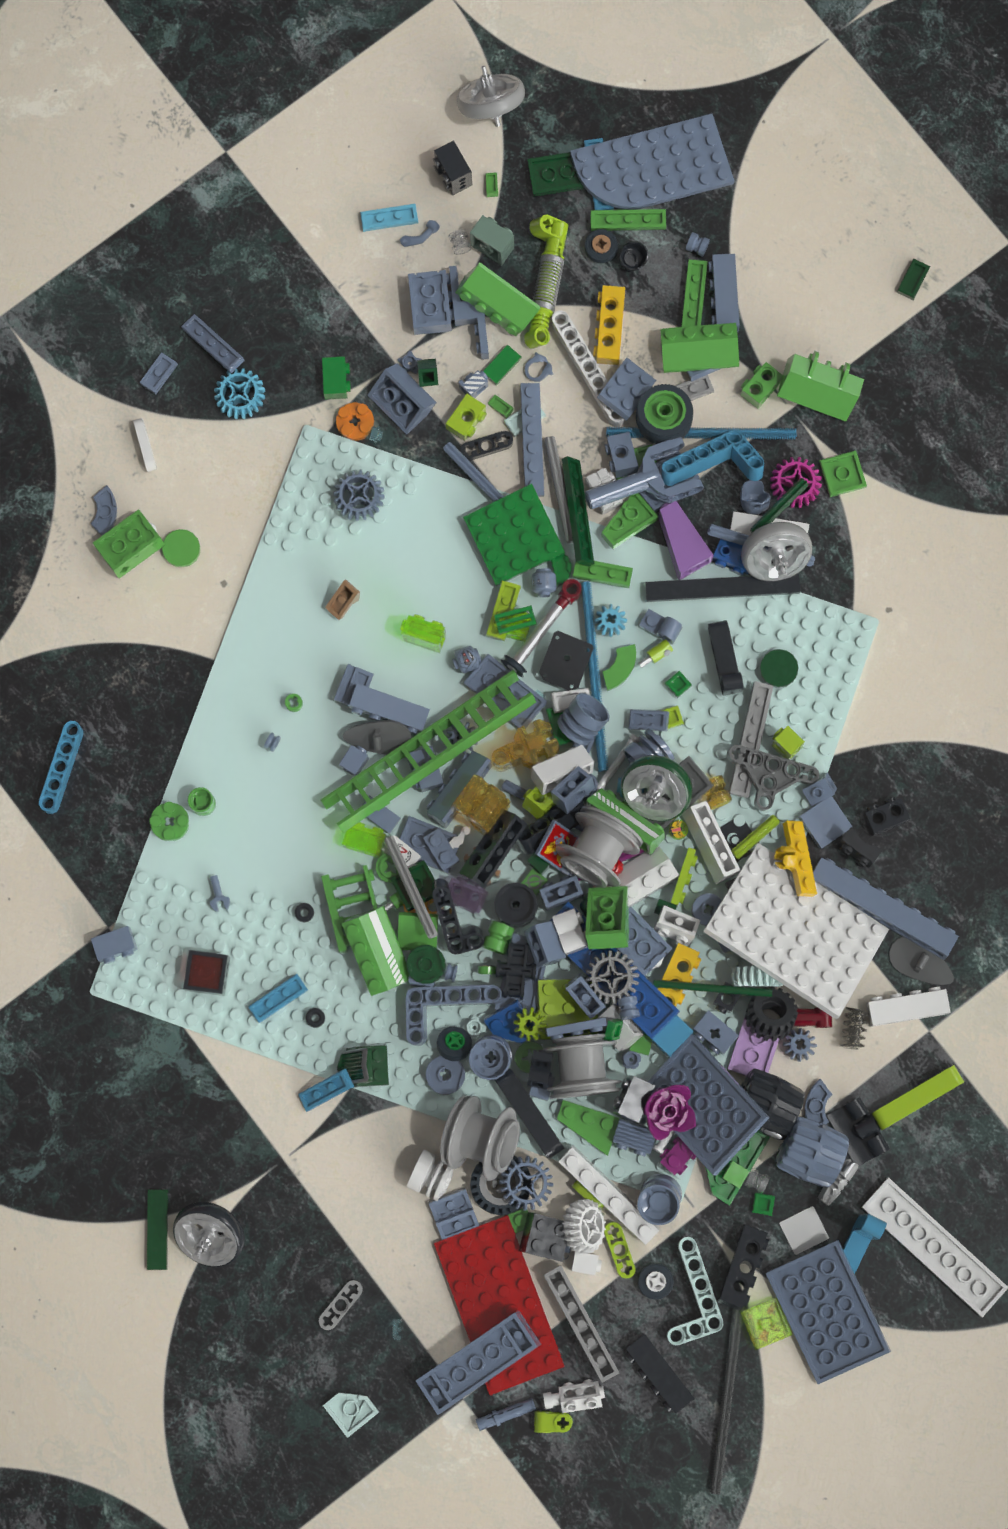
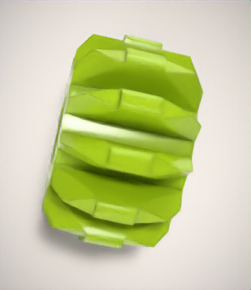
M534 1007L530 1008V1012L523 1008V1014L518 1012L516 1014L518 1019L513 1022L515 1025H519L514 1029L515 1032H522L519 1035L520 1038L527 1035V1041L531 1040V1035L534 1040H538V1034L543 1036L545 1032L542 1029L548 1026L546 1023H541L547 1019L546 1016L540 1018L539 1015L542 1011L539 1010L535 1014ZM528 1020L535 1023L533 1028H530L531 1026L527 1027Z

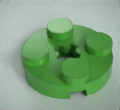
M163 803L156 807L151 815V829L161 840H179L189 829V815L177 803ZM166 818H175L173 826H165Z

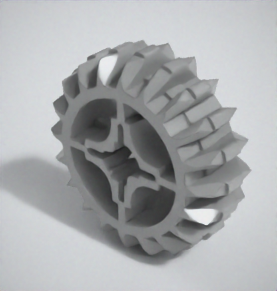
M608 951V957L602 952V960L594 957L597 964H589L593 971H586L587 974L592 975V977L586 978L587 982H592L589 986L592 989L595 988L594 992L596 994L599 993L598 998L600 1000H603L605 997L604 1001L606 1004H609L610 998H612V1003L615 1005L617 1004V998L621 1000L623 995L626 997L631 996L628 993L629 990L634 993L636 992V989L632 988V984L639 985V982L633 980V978L639 977L638 973H633L638 967H630L634 961L629 959L626 962L628 955L624 954L620 958L621 954L619 951L615 953V957H613L612 951ZM614 961L623 964L627 973H618ZM608 963L606 973L598 976L601 967ZM612 971L614 975L619 976L613 980V984L611 980L606 979L612 975ZM628 979L625 987L617 992L619 982ZM598 982H607L611 994L602 991Z

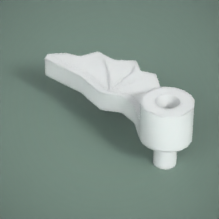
M463 827L460 835L454 837L449 842L453 849L459 848L460 844H463L464 835L470 833L469 827Z

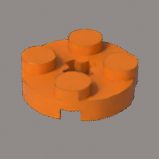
M357 402L346 404L338 411L336 417L337 429L347 439L353 441L363 440L374 427L373 414L365 404ZM354 417L360 419V422L357 423V426H354L353 423H350V421L353 420Z

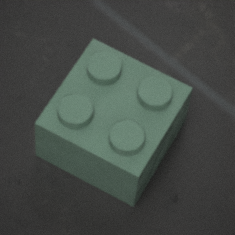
M482 215L470 232L471 246L501 266L514 249L513 232L507 227L502 228L491 217L487 218Z

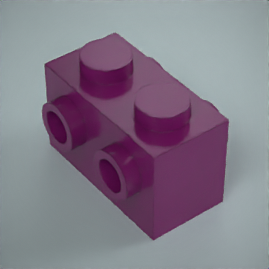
M679 1136L674 1139L673 1143L675 1145L671 1150L666 1148L663 1154L659 1156L662 1159L659 1163L673 1176L677 1173L681 1175L688 1167L686 1162L690 1158L692 1160L696 1158V1155Z

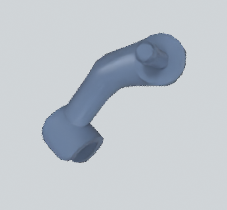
M429 220L426 224L428 229L420 236L405 235L400 239V242L404 247L422 244L433 233H436L440 226L436 221Z

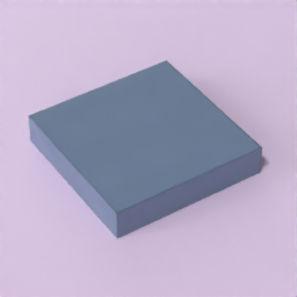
M832 796L819 802L798 817L819 849H822L852 827Z

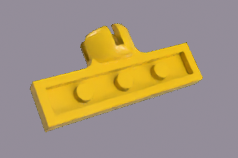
M787 820L782 823L787 846H781L776 849L774 859L782 860V862H775V865L780 869H787L792 872L797 896L814 897L817 895L803 822Z

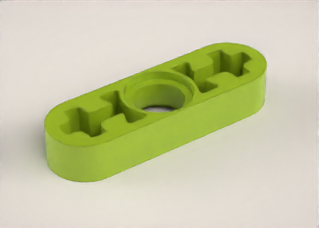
M610 1222L605 1226L606 1230H604L617 1272L622 1278H631L635 1273V1265L622 1227L616 1222ZM611 1225L619 1229L616 1233L617 1238L622 1237L623 1241H617L612 1245L610 1240H614L613 1235H609L607 1232L610 1230ZM622 1244L625 1247L626 1252L623 1256H617L614 1253L616 1245ZM629 1257V1260H625L627 1266L632 1267L629 1275L621 1273L623 1264L622 1262L618 1264L617 1259Z

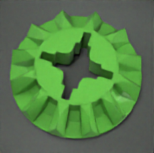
M384 853L377 860L376 872L383 881L392 883L390 878L397 874L387 871L388 865L386 861L392 865L394 862L391 855Z
M526 1042L517 1049L515 1062L521 1071L525 1073L530 1072L531 1063H529V1060H522V1058L528 1056L529 1049L532 1054L534 1050H543V1047L538 1043Z

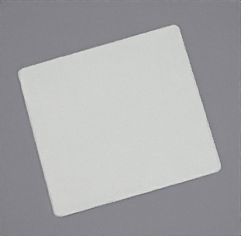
M813 1206L779 1223L795 1255L829 1239Z

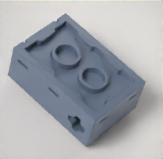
M440 270L438 273L437 271L416 273L417 275L415 273L408 274L414 335L452 331L446 270Z
M630 907L628 909V947L616 949L622 955H628L627 960L632 959L634 961L633 965L637 966L638 970L646 976L653 969L662 965L663 959L672 951V947Z

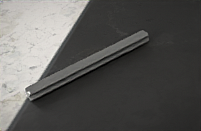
M554 436L545 438V445L566 542L573 543L567 494L556 440Z
M389 836L384 839L386 847L427 937L432 939L438 933L395 838Z

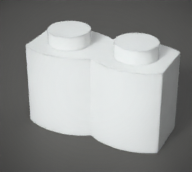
M572 909L552 917L566 955L588 948L585 936L586 930L583 931L581 926L584 921L580 912L576 913V910Z

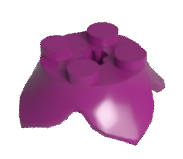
M675 1084L666 1088L659 1087L648 1098L644 1114L647 1117L648 1129L656 1140L667 1138L672 1130L685 1132L696 1127L695 1113L688 1105V1100L691 1098L688 1086Z

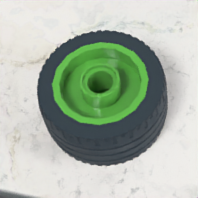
M670 384L655 385L645 391L637 404L636 423L642 436L649 440V442L659 444L680 437L683 439L692 426V402L686 392L677 386Z

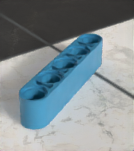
M69 721L63 727L39 799L40 808L48 814L57 812L60 807L83 737V729L75 721ZM72 727L78 728L75 735H69V730ZM66 745H71L72 750L67 754L63 753V748ZM65 763V770L58 772L57 766ZM58 781L60 783L59 788L51 790L52 783ZM53 800V806L45 808L46 801Z

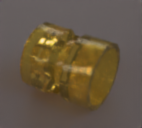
M722 775L710 778L709 780L714 786L704 795L707 796L705 801H707L710 809L713 810L730 803L732 797L729 790H725L726 783Z

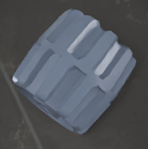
M799 1116L789 1135L779 1145L776 1166L803 1181L822 1187H830L837 1179L848 1152L849 1139L844 1134L825 1124Z

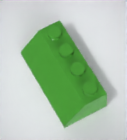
M482 263L477 264L464 276L455 291L462 300L469 302L477 311L487 315L492 322L499 324L509 334L517 336L526 328L541 308V306Z
M736 323L660 329L664 373L739 367Z

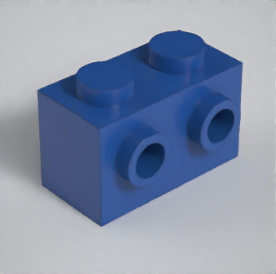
M720 539L712 559L715 565L721 568L728 567L733 569L732 571L735 574L741 576L744 573L748 575L741 558L743 545Z

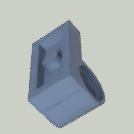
M648 609L639 625L642 629L662 640L666 639L672 645L682 630V624L668 616L665 618Z

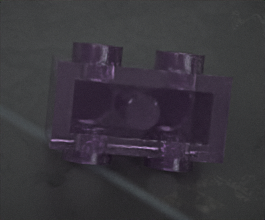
M459 876L456 879L451 878L449 887L454 905L480 916L489 895L485 891L486 887L483 889L476 885L467 884L468 880ZM456 889L461 890L460 893H455L454 891ZM475 896L479 897L477 901L472 900V898Z

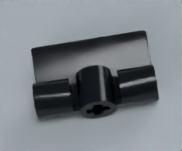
M860 1097L827 1115L834 1130L844 1134L849 1139L848 1154L852 1161L856 1162L859 1166L890 1149L880 1132V1127L874 1117L870 1115Z

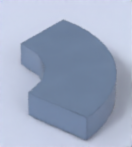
M107 485L93 497L97 505V513L91 525L101 536L114 527L117 518V503Z
M821 1079L810 1089L805 1101L804 1111L805 1118L826 1125L829 1121L825 1115V1106L827 1100L833 1094Z

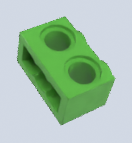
M767 362L763 366L759 365L754 370V376L751 380L746 379L741 386V396L757 409L761 407L779 386L783 376ZM768 374L772 379L764 380L762 375ZM756 388L760 393L754 395L750 392V389Z

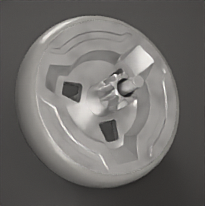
M481 66L483 75L459 91L457 106L464 116L471 119L492 118L495 120L496 127L501 126L500 116L512 111L522 103L525 97V88L518 77L511 74H488L486 66Z
M790 522L770 523L758 528L746 539L741 552L742 563L746 571L757 579L763 581L787 579L799 573L808 564L812 555V542L808 533L796 524ZM792 545V547L785 549L786 546Z

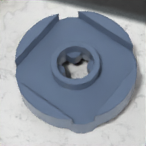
M438 1056L428 1064L426 1080L436 1093L449 1095L457 1092L462 1087L465 1081V1070L460 1061H450L442 1056ZM445 1069L449 1070L448 1073L451 1074V1078H447L446 1081L440 1076V1072H444Z

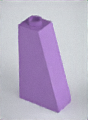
M677 501L671 504H664L660 508L658 518L677 578L681 580L710 564L713 554Z

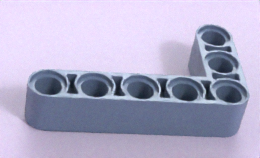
M496 985L416 987L409 989L406 993L407 1041L415 1046H422L427 1041V1007L498 1004L503 1000L504 993L502 989ZM496 989L498 991V997L494 1000H491L489 997V993L492 990ZM473 990L479 992V997L476 1000L470 999V993ZM437 991L440 994V998L438 1001L433 1002L431 995ZM453 991L459 992V998L456 1001H452L450 998ZM419 992L420 1000L414 1003L412 995ZM415 1012H419L421 1015L418 1022H413L412 1015ZM419 1031L421 1039L418 1042H414L412 1036L415 1032Z

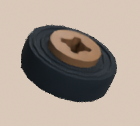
M598 229L591 232L585 240L586 255L596 263L611 261L618 251L616 237L606 229Z

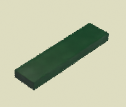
M148 1190L147 1270H168V1190Z

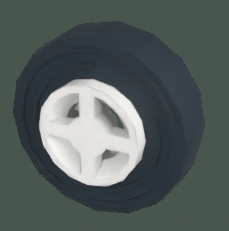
M657 1263L649 1264L639 1273L638 1286L642 1294L647 1298L654 1300L662 1299L671 1292L674 1284L673 1275L664 1265Z

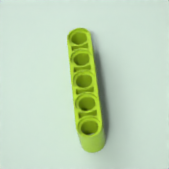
M955 1065L871 1114L882 1131L964 1083V1080Z

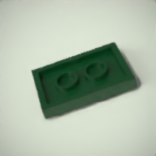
M570 152L528 159L533 196L585 189L577 177Z

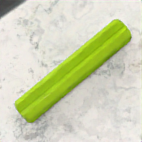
M771 815L731 850L733 856L736 859H740L779 825L780 821L778 818Z

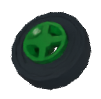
M457 1026L445 1028L439 1034L436 1042L440 1055L450 1061L465 1059L472 1048V1039L469 1033Z

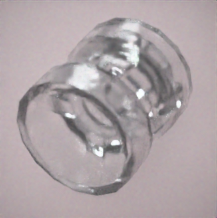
M464 229L456 230L449 234L450 242L453 243L452 250L455 255L464 254L471 250L470 242L467 241V231Z
M752 1167L744 1185L749 1188H756L757 1192L763 1194L771 1176L761 1174Z

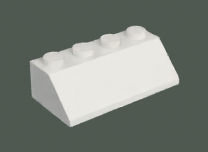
M659 846L652 855L645 852L624 865L622 873L618 875L621 882L620 886L628 887V909L679 878V873Z

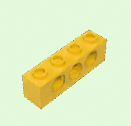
M603 285L602 292H598V303H601V310L597 309L596 321H600L599 328H595V339H598V346H594L593 357H597V364L619 365L625 287ZM612 304L616 308L613 310H608L606 306ZM607 322H611L614 326L612 328H606L604 324ZM609 340L613 344L611 346H605L603 345V342Z
M678 943L662 980L692 982L694 976L690 974L693 968L697 969L701 962V958H699L700 952ZM684 962L688 965V970L680 972L677 969V965ZM658 988L666 998L672 1001L675 1007L677 1004H682L686 995L680 989Z

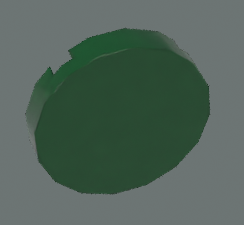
M772 650L761 661V677L765 683L775 688L787 687L794 682L798 675V662L794 655L787 650Z
M421 945L414 948L406 961L410 977L423 985L437 982L443 976L446 969L445 958L442 952L431 945Z

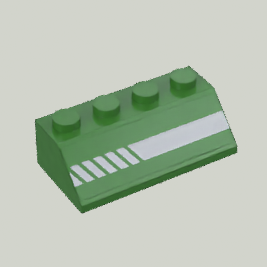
M601 788L587 799V806L605 811L632 828L643 841L639 848L649 855L653 854L665 838L664 829L659 824H652L631 810L626 802L618 800L616 794L611 790L605 791Z
M384 906L350 917L342 923L371 996L388 991L409 980L405 957Z

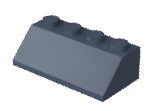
M473 750L470 754H465L461 760V763H463L461 767L453 770L449 776L451 779L449 783L442 785L438 791V794H440L436 800L432 799L426 807L428 810L427 816L445 829L492 768L489 758Z

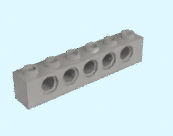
M560 1265L544 1274L601 1382L603 1383L619 1374L562 1266Z

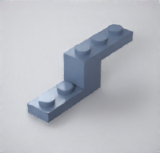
M457 265L449 266L450 273H446L447 284H451L452 290L448 291L449 302H453V309H450L451 320H455V326L474 324L475 336H479L480 341L476 342L477 354H481L482 360L489 359L485 314L477 311L469 302L460 301V296L455 293L459 286Z

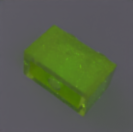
M359 822L345 832L342 846L380 858L385 844L384 839L387 838V835L383 833V829L377 827L369 829L365 827L364 823Z

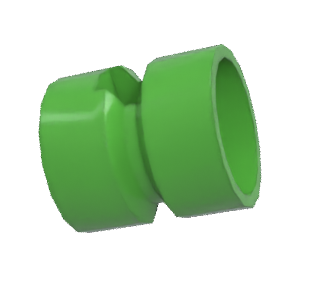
M195 788L188 796L190 808L199 816L210 815L216 807L214 796L206 788Z
M491 920L488 928L489 935L485 936L482 947L505 955L509 946L507 941L511 940L515 929L506 924Z

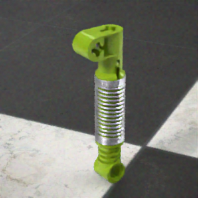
M543 215L530 222V232L532 235L546 241L545 251L540 258L538 277L532 299L541 308L531 320L529 331L524 335L525 344L531 349L546 345L550 340L548 331L549 320L555 312L558 288L564 265L563 251L568 224L550 215Z

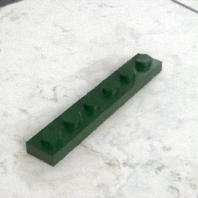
M566 456L562 458L575 559L576 563L589 567L595 563L580 460Z

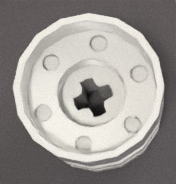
M423 1150L407 1187L419 1193L423 1186H426L427 1197L430 1196L432 1190H435L433 1200L438 1201L449 1186L453 1176V1169L449 1165L444 1169L442 1160L438 1165H435L436 1155Z

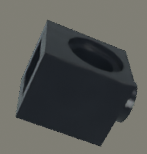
M727 982L724 983V985L732 986ZM719 993L713 1003L716 1006L715 1009L723 1014H726V1012L731 1013L740 994H728L732 997V1003L726 1005L722 1002L721 997L728 993Z

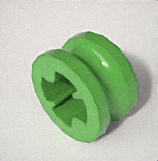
M290 694L285 699V705L289 711L297 712L302 708L303 701L298 694ZM296 698L299 705L297 707L294 705L293 708L290 707L291 703L289 701Z

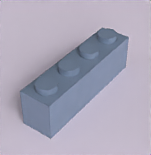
M735 254L712 255V261L708 262L709 273H712L713 279L709 280L710 291H713L714 297H711V309L715 311V315H712V325L736 323L738 332L740 325Z
M358 683L354 687L348 708H351V712L362 715V713L370 715L369 718L375 721L382 719L400 722L412 734L423 731L430 709Z

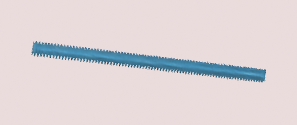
M607 426L606 428L607 437L608 435L613 436L626 432L630 433L631 438L632 436L633 438L634 436L635 438H639V436L641 438L642 436L637 427H633V429L632 427H628V429L627 427H621L620 429V427L613 428L609 426L608 428ZM692 427L686 435L687 438L692 436V439L693 437L695 439L696 436L697 439L698 436L699 439L700 437L703 438V436L704 439L705 436L706 439L708 437L710 439V436L711 439L712 437L714 439L717 436L719 437L734 430L742 433L747 439L748 437L749 439L750 437L751 439L753 437L754 439L755 437L756 439L757 437L758 439L760 437L761 439L762 437L763 439H767V437L768 439L769 437L770 439L772 437L773 439L774 437L775 439L776 437L777 439L779 437L780 439L781 437L782 439H786V437L787 439L788 437L789 439L791 437L795 439L797 437L796 428H792V430L791 428H785V430L784 428H773V430L772 428H754L753 430V428L729 429L728 427L727 429L723 427L722 429L721 427L720 429L716 427L715 429V427H711L710 429L709 427L708 429V427H704L703 429V427H697L696 429V427Z
M591 581L581 583L586 626V642L594 647L588 662L591 696L602 702V698H600L602 693H600L601 689H599L601 681L598 679L600 678L598 677L600 672H598L599 667H597L599 666L597 665L599 660L596 658L598 657L596 656L598 651H596L597 646H595L597 645L595 644L597 639L594 637L596 636V632H594L596 631L594 630L595 625H593L595 624L593 623L595 619L593 618L594 611H592L594 609H592L593 604H591L593 603L591 602L593 601V597H591L592 590H590L592 585L589 583ZM603 728L598 731L595 737L598 772L609 770L607 769L609 768L607 767L608 762H606L608 761L606 760L608 758L606 757L607 750H605L607 745L604 743L606 742L604 741L606 736H604L605 731L603 730L605 729Z

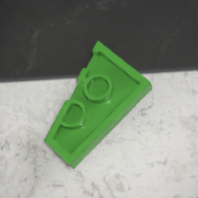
M639 493L631 495L604 528L601 536L614 549L657 521L658 516Z
M563 1100L557 1120L608 1156L619 1118Z

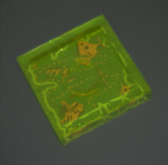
M777 1297L740 1312L755 1350L792 1335Z

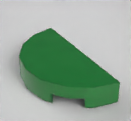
M565 554L551 560L553 572L556 574L557 587L563 585L571 574V561Z

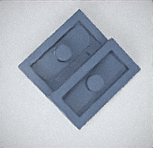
M466 1188L444 1195L438 1201H428L442 1240L479 1226Z

